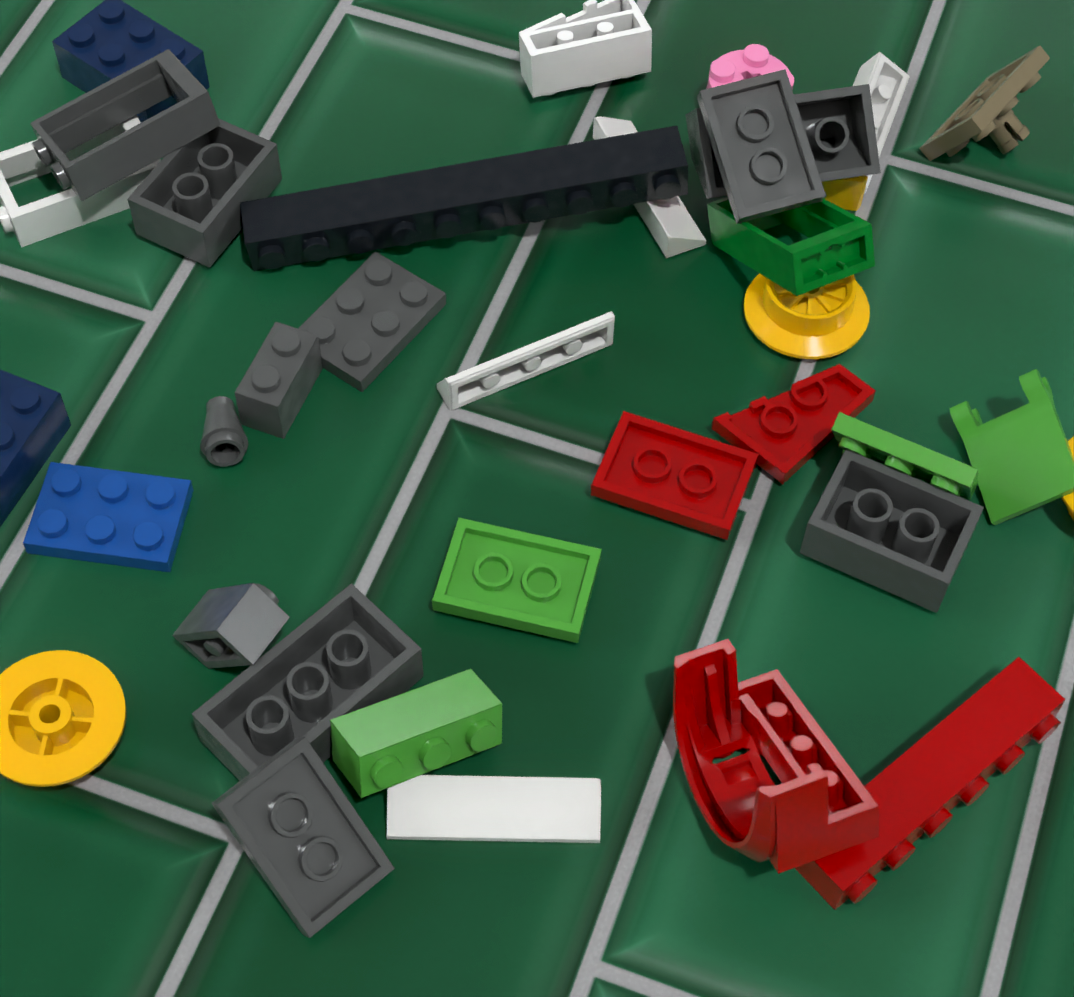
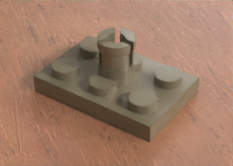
M1039 45L986 77L919 149L929 161H932L944 153L949 157L955 155L969 143L970 138L978 142L987 135L995 142L1002 154L1019 145L1018 139L1023 141L1030 134V130L1020 122L1012 110L1019 102L1016 95L1019 92L1027 91L1040 80L1041 75L1038 71L1050 57Z

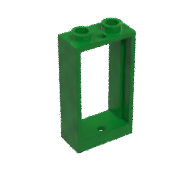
M728 196L707 204L712 244L796 296L875 266L872 224L825 199L822 202L736 224ZM783 223L808 238L791 245H786L763 230Z

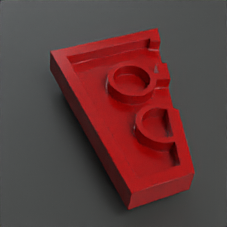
M838 364L792 384L791 390L767 399L766 396L756 399L750 402L749 408L733 415L726 412L714 417L711 429L733 446L759 454L757 465L784 484L834 437L831 429L839 412L855 418L873 401L876 390L844 366Z

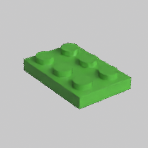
M839 412L831 429L838 447L843 449L842 455L846 449L968 500H971L977 487V468Z
M458 518L432 599L433 610L578 643L599 568L602 549Z

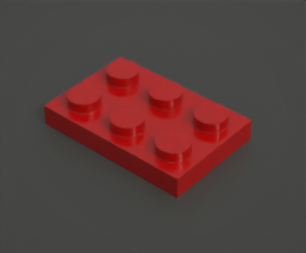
M623 411L592 482L591 495L728 540L755 470L759 454Z

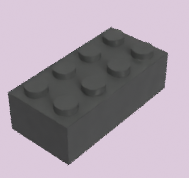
M351 583L260 657L254 665L249 666L192 713L200 741L239 781L298 736L307 738L324 763L332 756L330 720L408 691L424 677L422 649Z

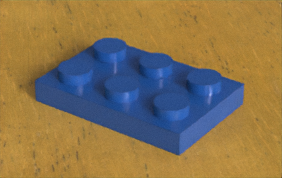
M50 462L23 541L25 550L28 554L170 572L194 491L191 480Z

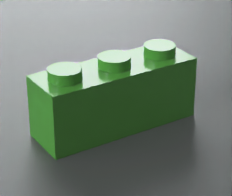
M472 669L465 670L331 719L333 761L361 798L502 744V703Z

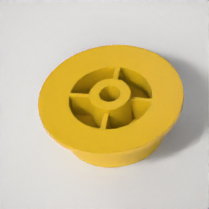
M758 274L746 291L744 315L753 334L774 351L799 359H824L847 351L862 338L868 327L870 306L868 298L862 287L857 283L854 274L798 296L765 276Z
M55 650L28 656L4 670L0 674V774L23 785L49 787L75 781L101 765L118 744L126 721L124 693L119 681L109 668L86 654Z

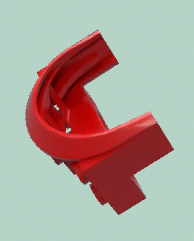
M729 639L675 656L673 717L682 766L701 814L711 830L723 843L753 861L763 862L769 859L777 873L780 874L879 837V805L778 669L738 682L736 649ZM741 748L750 749L742 755L719 763H712L714 758L728 757L734 751ZM760 755L766 759L782 784H774Z

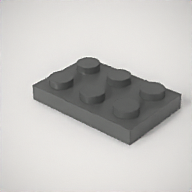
M786 69L699 91L697 100L736 224L823 201L826 194Z
M375 251L298 329L318 335L322 365L325 370L363 392L446 305V293Z
M298 736L211 803L300 932L308 938H311L395 869L306 737Z

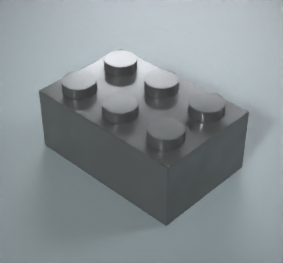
M219 119L221 125L164 156L127 199L137 235L207 267L213 265L243 228L240 202L267 198L282 180L277 144Z
M846 449L808 521L800 553L937 613L972 538L984 507Z

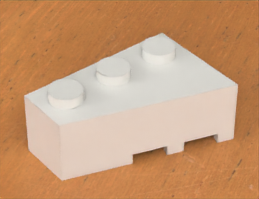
M589 0L583 3V10L566 18L563 13H560L519 32L521 75L533 98L550 96L557 92L580 87H591L598 83L620 78H631L638 74L651 72L652 29L634 0H604L598 4L596 0Z

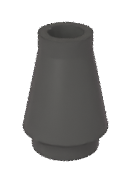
M214 397L206 404L207 414L200 448L210 463L222 467L231 466L240 462L248 448V439L236 414L234 402L228 397Z

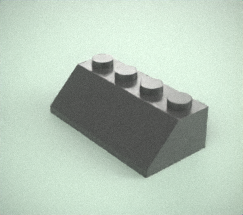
M869 84L794 94L822 182L881 173ZM696 108L685 114L693 164L707 199L728 196L701 109Z

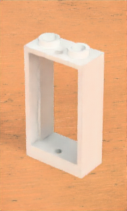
M135 115L70 150L65 155L72 161L141 122L138 116ZM37 140L0 152L1 225L5 233L14 231L20 246L24 247L130 208L127 199L161 159L84 201H81L71 188L18 207L9 187L52 171L50 165L47 167L43 165L32 146V143Z

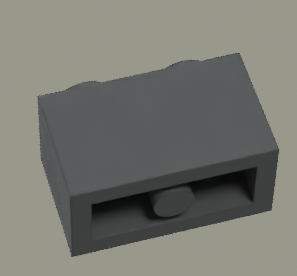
M279 322L274 323L234 392L241 425L282 439L285 438L323 369L318 335Z
M248 583L208 590L172 636L207 668L254 665L290 617L277 605L279 600L276 595L261 584Z

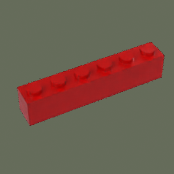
M1017 657L865 785V788L879 805V837L798 866L795 869L834 910L847 899H850L854 904L858 903L876 886L878 881L874 876L887 865L893 871L900 867L915 851L916 848L912 845L914 841L924 833L930 838L938 834L953 817L949 811L961 801L966 806L976 801L990 785L986 779L996 770L1005 775L1015 767L1025 755L1022 748L1032 739L1038 744L1045 741L1060 725L1061 722L1056 718V715L1066 699L1024 660Z

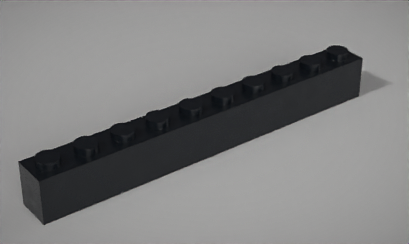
M678 126L664 127L240 202L244 241L254 271L277 269L286 265L321 261L326 258L354 253L362 254L371 250L393 246H407L416 242L452 238L461 234L496 230L506 226L529 222L536 223L551 218L582 215L596 210L627 207L631 204L687 195L688 163Z

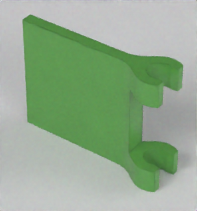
M1037 369L1019 376L1020 384L1029 403L984 424L976 408L971 410L968 401L949 408L953 422L964 442L971 465L978 469V486L993 525L1000 524L1074 492V457L1055 409L1049 382L1046 377L1041 378Z

